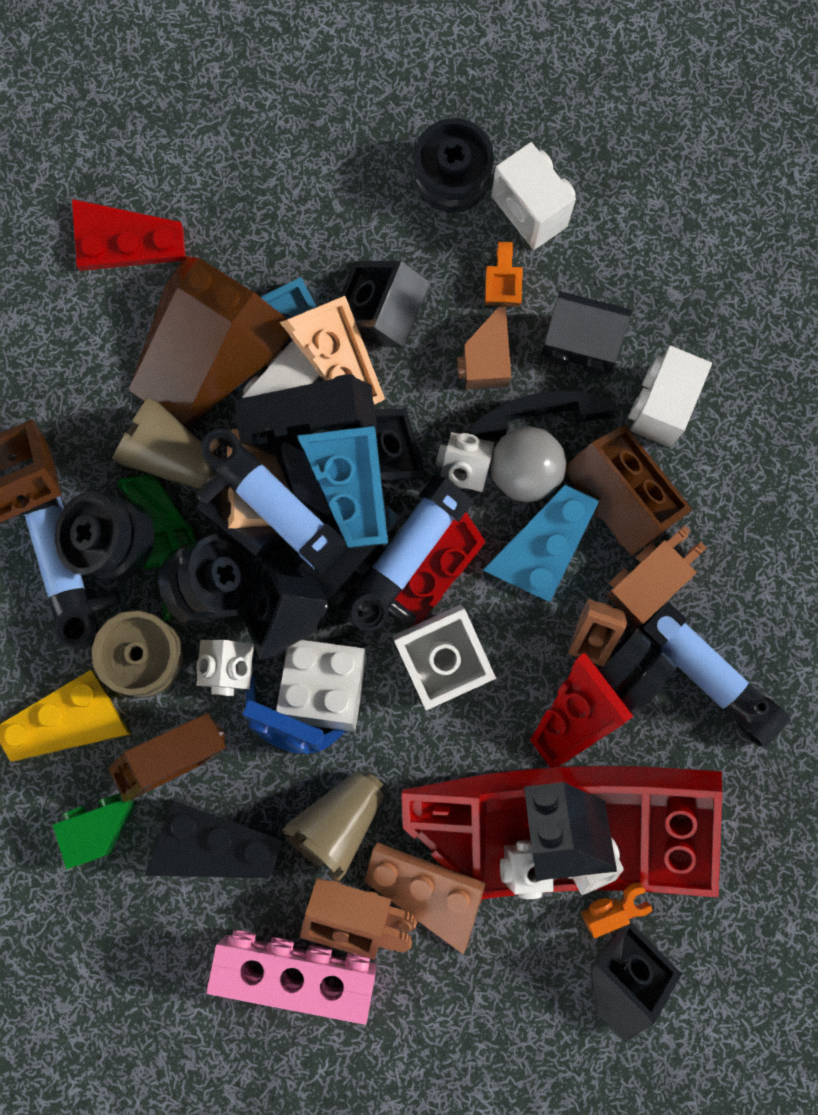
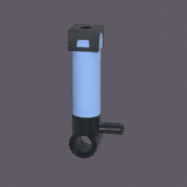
M216 429L206 434L201 444L202 456L210 471L216 475L196 493V498L203 505H207L226 485H229L320 576L346 550V541L327 523L321 522L239 442L234 433L226 429ZM226 445L232 448L231 455L226 459L219 460L212 457L213 451L218 446Z
M433 475L419 494L422 500L358 587L349 591L344 596L341 610L345 619L354 626L364 631H374L385 623L388 613L406 627H411L415 623L416 615L395 599L452 521L459 522L474 502L471 497L447 478ZM365 601H370L371 610L369 614L359 618V606Z
M19 495L17 499H23L25 496ZM59 496L20 515L26 519L55 621L54 635L63 645L81 650L93 645L96 634L99 631V625L93 618L92 613L117 606L121 603L117 591L88 599L81 575L65 568L59 559L55 545L57 522L62 510L65 508L62 496ZM78 620H82L85 627L84 633L81 637L72 639L69 633L71 625Z
M669 602L665 603L639 630L652 641L651 646L655 650L660 649L671 658L695 684L737 722V727L753 743L765 749L791 721L790 717L778 704L770 698L761 695L685 623L687 619Z

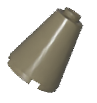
M149 397L135 415L131 427L127 433L125 432L112 458L119 465L199 490L203 483L206 484L216 475L210 471L204 461L201 451L202 442L159 402ZM213 453L212 457L218 459V457Z
M365 771L363 775L359 772H354L289 821L281 830V833L289 835L287 841L318 868L319 865L325 864L330 868L326 875L336 881H340L346 874L384 798V794L380 790L383 784L368 771Z

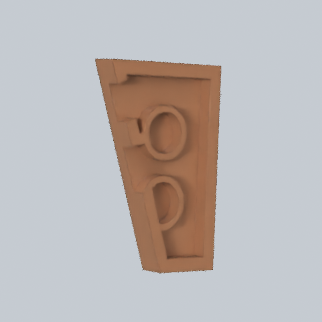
M377 842L372 850L365 883L386 898L392 899L391 902L405 912L413 913L412 915L416 916L417 921L464 955L486 883Z

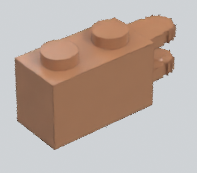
M685 525L668 541H663L657 548L651 542L635 557L640 562L639 565L631 572L624 568L609 582L613 589L606 596L621 611H624L626 617L636 627L644 624L697 573L690 564L707 547L702 542L695 544L684 558L673 548L688 537L690 530Z
M317 877L305 913L300 938L375 960L378 947L392 951L396 950L401 953L411 949V935H408L407 932L411 933L413 929H416L417 921L416 916L412 915L413 913L391 907L392 899L379 896L374 892H366L348 887L337 881H328Z

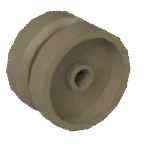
M142 611L122 612L107 620L97 632L92 646L93 667L100 680L113 691L138 698L157 696L169 689L179 678L185 661L184 646L176 630L157 616ZM137 649L143 651V656L140 660L133 657Z

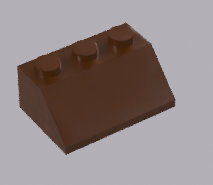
M625 424L590 443L566 466L565 472L569 476L571 484L582 493L599 500L594 513L600 519H603L614 533L617 542L631 556L693 510Z

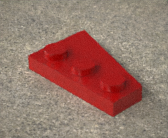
M72 199L76 264L79 271L183 261L186 257L182 222Z
M467 512L459 522L452 521L395 599L416 615V621L412 626L424 620L455 579L459 577L486 543Z
M583 653L574 662L569 677L562 683L557 692L558 696L544 714L530 739L550 768H558L633 717L586 653Z

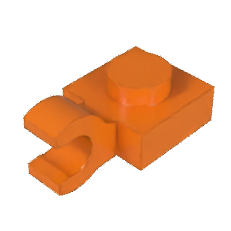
M498 242L496 266L486 267L485 305L521 306L523 267H512L513 242Z
M641 883L629 885L619 901L617 898H602L594 901L589 905V909L581 912L586 927L594 939L630 924L629 919L633 917L646 916L652 912L653 909L647 901L639 905L634 904L635 897L646 892Z

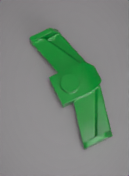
M147 473L118 480L117 486L125 497L142 505L151 517L154 529L153 549L144 566V570L158 566L161 568V564L170 552L197 541L192 526L186 522L157 476ZM162 600V604H163V620H169V619L175 618V617L167 610V608H166V606H165V604H164V602H163V600Z

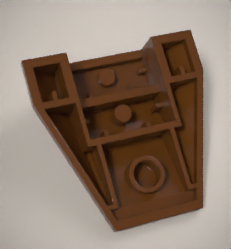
M186 256L164 287L129 391L143 401L148 397L156 400L184 427H187L278 355L290 338V335L280 323L287 318L256 293L199 257Z

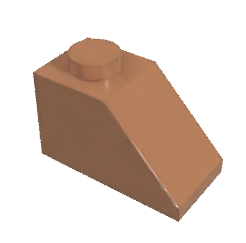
M498 307L464 344L463 357H457L458 379H465V390L509 387L511 368L506 307Z
M588 599L578 619L568 654L579 657L586 653L592 663L604 667L626 628L627 621L624 611L612 608L607 603Z

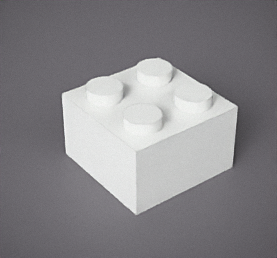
M530 142L496 166L491 197L533 251L568 227L576 201L575 191L565 178L560 179L553 170V163L546 152L543 150L538 151L534 144Z
M669 346L664 356L657 354L642 383V386L647 389H642L628 416L629 419L634 420L630 431L671 448L686 429L712 362L673 346Z
M461 604L392 635L425 710L496 679L466 610Z
M301 640L288 647L276 711L310 726L355 732L367 660L365 648Z

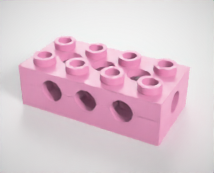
M233 930L232 935H225L216 944L206 994L366 1025L377 967L376 963L370 962V958L347 952V958L331 955V948L320 945H309V950L293 948L294 941L284 938L272 937L271 942L268 943L255 940V933L242 930ZM249 960L258 961L263 966L264 973L254 972L249 966ZM286 969H298L303 974L304 979L299 981L291 979ZM336 976L341 979L343 985L338 988L330 987L326 984L324 978Z

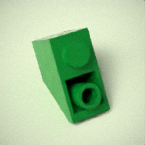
M119 793L99 800L100 808L86 812L85 807L82 806L62 813L64 821L52 826L66 870L112 854L136 805L134 799L124 803Z

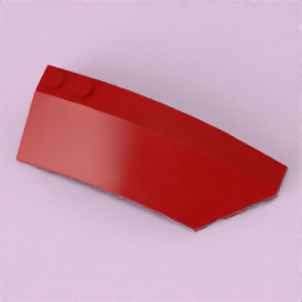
M644 766L558 767L484 774L404 789L402 791L403 829L413 839L418 837L432 851L431 856L444 868L485 882L486 885L481 902L482 899L518 895L514 894L502 882L500 860L504 859V845H516V841L530 839L524 787L560 782L567 783L605 801L611 838L618 847L619 860L624 870L616 881L593 891H625L629 885L641 883L646 892L719 897L723 793L722 771ZM532 867L527 875L535 874V868ZM573 878L553 879V892L579 891Z

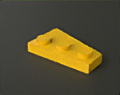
M89 670L0 724V744L10 762L131 735L94 670Z

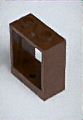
M34 419L0 433V471L33 457L34 461L33 464L0 478V523L62 495L50 447ZM16 454L14 458H9V456ZM19 495L25 496L23 499H17Z
M206 713L125 751L108 768L124 803L206 764L226 748L224 744V731L220 724L215 720L213 721L210 714Z

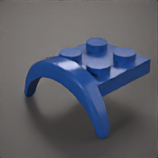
M251 676L250 689L246 690V707L242 715L249 722L248 727L252 729L251 731L258 734L271 745L287 752L308 755L326 749L335 743L345 732V730L335 729L324 735L323 731L258 704L255 698L256 677Z

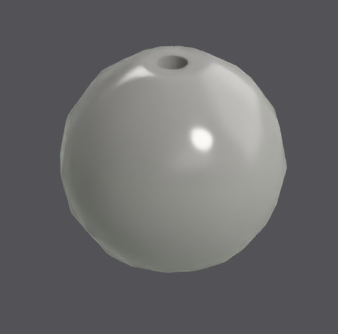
M531 426L514 429L503 436L493 449L490 460L491 476L494 483L510 499L525 503L543 500L554 493L564 479L567 466L564 449L560 443L546 430Z

